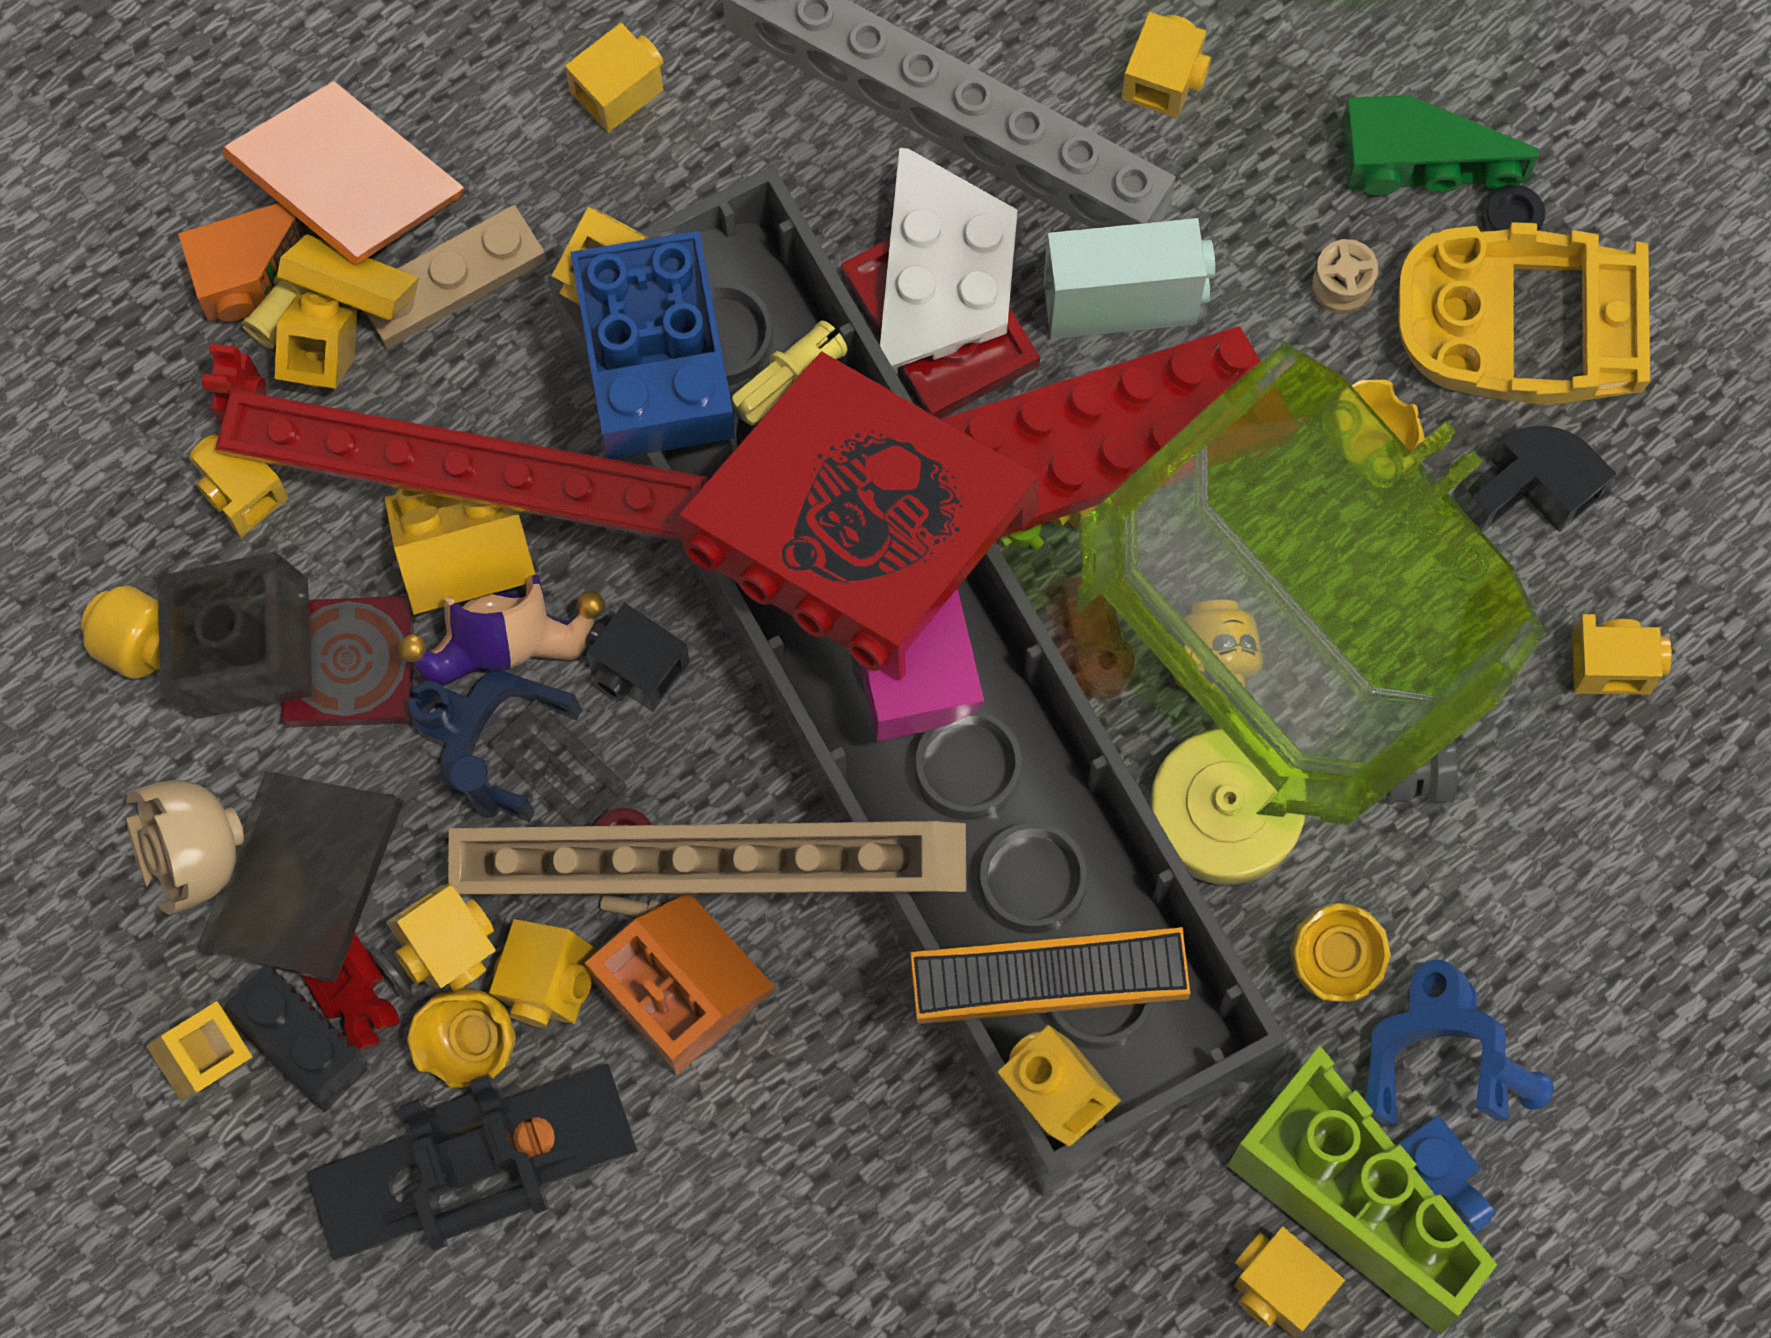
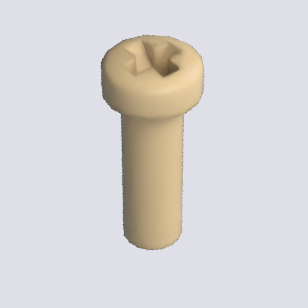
M604 894L600 908L604 911L638 918L660 907L661 903L654 899L650 903H644Z

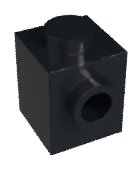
M625 602L613 617L606 614L597 622L586 642V646L589 647L586 653L590 668L595 673L592 681L612 698L623 701L628 695L652 712L690 663L688 648L685 642Z

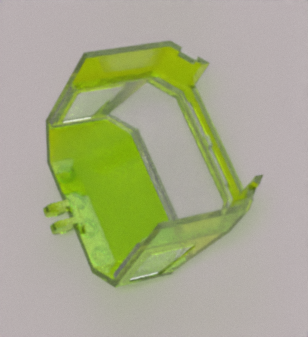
M1284 342L1222 393L1079 522V550H1082V584L1078 586L1077 614L1100 593L1114 607L1275 788L1256 814L1284 817L1286 813L1321 817V822L1349 825L1497 706L1545 631L1514 567L1448 494L1450 490L1483 462L1474 451H1471L1469 454H1463L1450 466V470L1436 481L1421 462L1433 452L1441 450L1452 440V435L1456 431L1447 421L1436 428L1413 450L1409 451L1342 375L1287 342Z

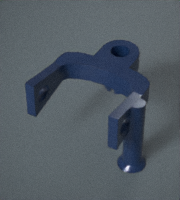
M493 670L486 674L475 685L469 697L448 690L438 682L433 681L422 682L414 687L412 692L416 695V698L409 697L408 699L411 722L423 738L445 748L442 755L441 772L447 786L452 791L467 796L478 814L482 817L493 818L502 811L530 823L535 811L527 797L491 786L487 780V765L481 758L473 755L474 748L489 717L509 697L519 696L577 721L582 708L575 694L528 680L503 670ZM436 707H444V710L438 708L434 712H430L432 709Z

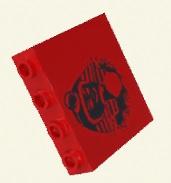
M821 351L679 514L683 548L691 561L701 569L708 572H715L716 570L737 582L741 589L754 601L763 605L772 603L792 615L796 623L810 635L818 638L824 636L830 638L848 649L850 655L863 667L872 671L881 669L900 681L906 674V650L1011 523L1023 530L1035 516L1038 508V475Z

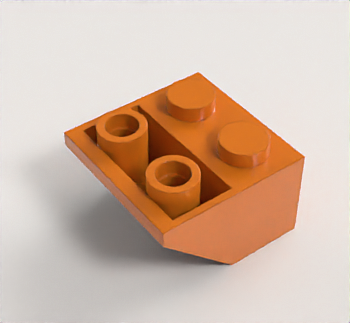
M684 894L636 918L585 962L594 984L676 1075L682 1072L775 990V986L691 894Z

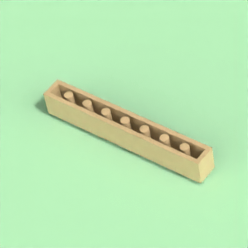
M913 821L449 828L448 884H452L458 894L966 892V823Z

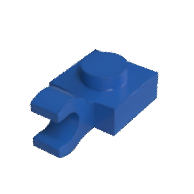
M1440 1115L1400 1143L1417 1164L1414 1168L1436 1196L1441 1194L1473 1235L1491 1223V1218L1496 1215L1495 1211L1482 1194L1467 1182L1478 1173L1480 1166Z

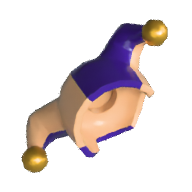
M531 575L526 579V594L496 592L471 599L462 607L455 603L452 596L444 597L447 634L440 644L429 651L426 649L425 642L421 637L413 634L402 638L398 645L399 655L403 660L413 662L425 681L438 682L441 685L459 680L477 670L488 669L497 671L511 669L523 664L530 657L575 660L580 658L587 649V639L595 626L596 618L600 616L605 608V601L600 593L586 591L582 593L577 602L579 614L567 621L557 618L546 612L544 592L539 575Z

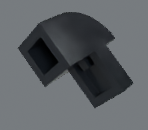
M1551 426L1522 428L1501 439L1492 459L1496 466L1484 472L1468 489V493L1472 498L1463 518L1481 535L1526 497L1561 532L1606 494L1617 473L1584 440L1569 431Z

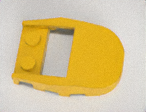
M1511 222L1509 230L1481 232L1477 226L1444 229L1438 233L1430 234L1418 242L1410 251L1404 261L1400 275L1398 327L1404 349L1414 366L1433 383L1449 390L1476 396L1539 405H1556L1643 393L1650 382L1648 243L1636 241L1631 252L1599 246V234L1572 230L1570 235L1538 231L1537 223ZM1514 269L1582 270L1583 376H1573L1571 380L1514 378Z

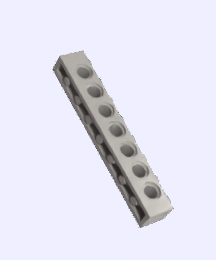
M723 0L726 30L1091 228L1161 222L1171 207L1176 176L849 0Z

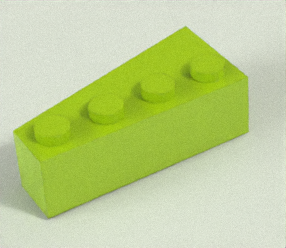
M1319 1045L1243 1139L1227 1166L1439 1335H1442L1464 1310L1497 1264L1441 1194L1436 1196L1414 1169L1417 1164L1400 1144L1397 1147L1371 1116L1374 1111L1357 1090L1352 1093L1333 1069L1335 1063Z

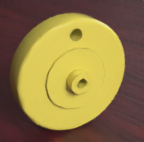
M1238 729L1209 730L1181 742L1161 763L1155 775L1149 798V805L1189 874L1199 880L1220 885L1248 883L1266 876L1280 866L1294 849L1301 834L1306 815L1304 786L1297 769L1288 756L1267 739Z

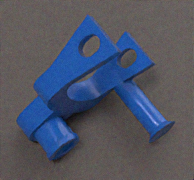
M1434 959L1418 967L1412 976L1409 1012L1383 1019L1373 1030L1365 1102L1374 1111L1371 1116L1376 1122L1383 1126H1398L1394 1058L1399 1050L1409 1044L1443 1036L1467 1037L1480 1040L1482 1055L1476 1109L1496 1121L1509 1120L1507 1088L1519 1096V1100L1524 1107L1537 1110L1546 1106L1553 1097V1082L1543 1072L1535 1071L1531 1073L1506 1056V1031L1503 1024L1487 1013L1475 1010L1478 1000L1477 991L1468 982L1463 972L1445 960Z

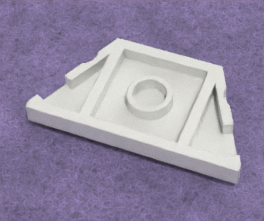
M899 148L880 347L896 374L898 373V367L930 355L933 360L957 352L964 344L972 342L980 344L1007 334L1017 223V209L906 148Z

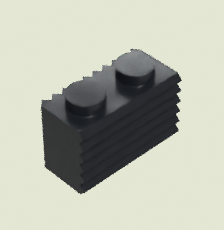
M263 966L222 1008L233 1025L323 1112H326L367 1071V1061L359 1049L353 1046L349 1039L341 1034L338 1028H334L331 1022L325 1019L321 1012L313 1007L310 1001L307 1002L292 984H288L283 975H279L273 966Z

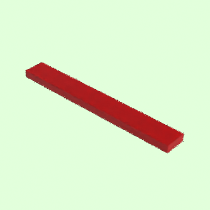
M234 389L230 390L215 450L227 456L683 542L679 514L709 481L708 477Z

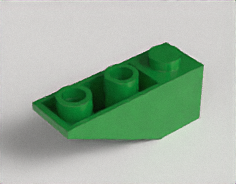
M1410 95L1348 98L1341 122L1347 190L1364 189L1365 193L1369 195H1388L1398 191L1400 187L1425 186L1427 191L1444 193L1453 191L1466 184H1486L1488 188L1493 190L1510 184L1511 186H1517L1522 182H1529L1539 157L1537 147Z

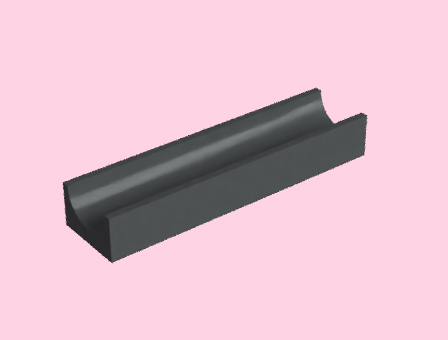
M774 165L639 231L649 237L648 239L700 230L730 399L734 393L769 365L770 355L776 351L783 353L822 320L831 324L835 329L827 336V342L819 347V349L840 333L848 350L843 357L837 359L838 361L913 403ZM550 275L548 279L561 336L595 395L580 305L561 295L559 292L564 283ZM732 407L735 439L630 456V459L634 464L694 474L710 479L756 426H750L745 421H741ZM677 541L833 823L913 821L966 823V892H873L910 960L911 952L1182 927L1190 987L1189 999L945 1021L1042 1197L1065 1185L1078 1170L1098 1155L1158 1118L1216 1089L1239 1081H1247L1249 1084L1272 1071L1287 1042L1286 1037L996 543L991 546L958 587L983 693V705L971 715L949 725L917 734L876 741L860 666L850 655L848 649L826 636L818 638L810 635L796 623L792 615L772 603L763 605L754 601L741 589L737 582L717 570L715 572H708L701 569L687 556L683 548V542ZM1048 1025L1074 1043L1121 1100L1070 1147L1048 1134L998 1073L1010 1061L1011 1051L1023 1038L1034 1032L1043 1031Z

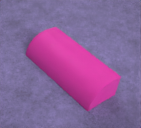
M958 588L906 650V674L900 681L881 669L872 671L859 664L876 741L917 734L949 725L971 715L984 703Z

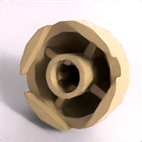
M170 780L131 790L127 795L126 803L138 802L139 814L126 818L128 833L136 862L146 886H148L153 875L159 878L164 893L168 898L156 902L160 910L171 915L193 908L214 897L230 881L236 866V846L244 842L242 825L235 810L232 807L223 809L213 793L193 782Z

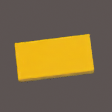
M308 234L303 236L280 257L277 276L282 280L388 321L392 320L415 297L419 281L417 276L370 258L355 266L326 241Z

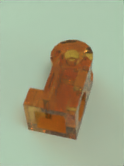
M1126 569L1065 579L1062 583L1060 596L1077 679L1081 688L1089 696L1099 700H1111L1122 695L1128 689L1135 669V654L1131 645L1121 637L1116 611L1127 609L1131 592Z

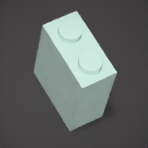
M1198 218L1048 233L1043 287L1050 339L1196 325L1201 303L1210 301L1209 278L1215 277L1213 243L1211 240H1201Z

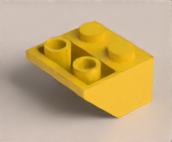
M399 489L396 494L385 497L393 546L414 615L444 607V597L452 596L455 603L525 585L526 579L529 576L536 575L519 511L405 489Z

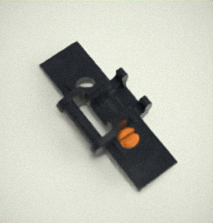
M609 1064L601 1065L503 1101L494 1079L488 1073L469 1080L472 1093L433 1108L426 1107L420 1098L400 1105L402 1116L408 1122L412 1131L411 1135L307 1172L334 1261L345 1259L422 1230L425 1232L431 1249L433 1251L447 1247V1239L529 1209H533L535 1214L549 1209L544 1192L545 1185L638 1152ZM405 1168H420L421 1181L417 1190L412 1194L414 1201L408 1204L399 1202L393 1194L392 1185L394 1178ZM518 1168L523 1184L442 1213L439 1204L441 1195Z

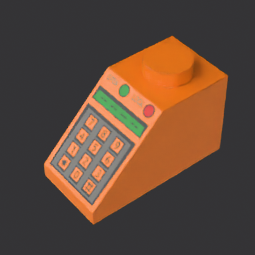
M280 203L178 233L197 298L208 322L216 319L231 322L249 316L255 307L275 287L273 278L278 273L280 257L303 236L309 234L308 226Z

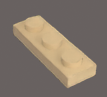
M514 204L397 268L419 277L415 297L392 320L388 321L368 312H363L385 348L388 349L547 261L546 255Z

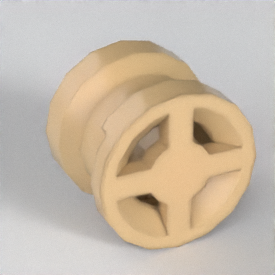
M1341 239L1325 247L1317 260L1316 271L1312 278V291L1316 301L1325 309L1336 314H1349L1365 306L1371 297L1373 286L1378 276V261L1374 252L1365 244L1351 239ZM1335 276H1337L1340 280L1344 281L1345 285L1339 283L1335 279Z

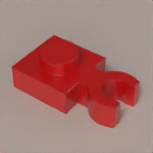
M211 343L209 352L213 357L212 374H203L201 381L205 391L214 392L210 409L222 425L230 390L234 389L266 395V381L260 375L249 355L240 353L238 347Z
M351 925L333 928L296 966L327 1018L345 1017L344 1027L347 1038L359 1050L375 1047L380 1043L377 1034L372 1028L371 1020L377 1030L395 1027L400 1023L395 1007L386 999L378 998L373 988L383 979V976Z

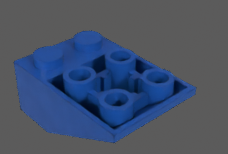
M700 230L571 252L607 459L613 460L735 439L732 404Z

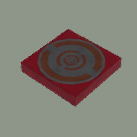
M408 596L284 600L282 722L285 728L412 723L408 699L409 697L413 698V662L403 660L398 650V645L402 638L413 634L414 613Z

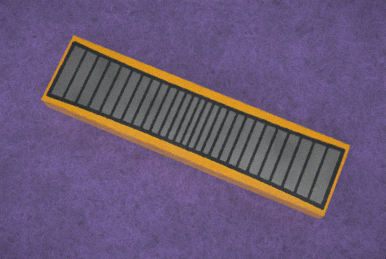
M1182 927L911 952L917 1024L1189 999L1190 996Z

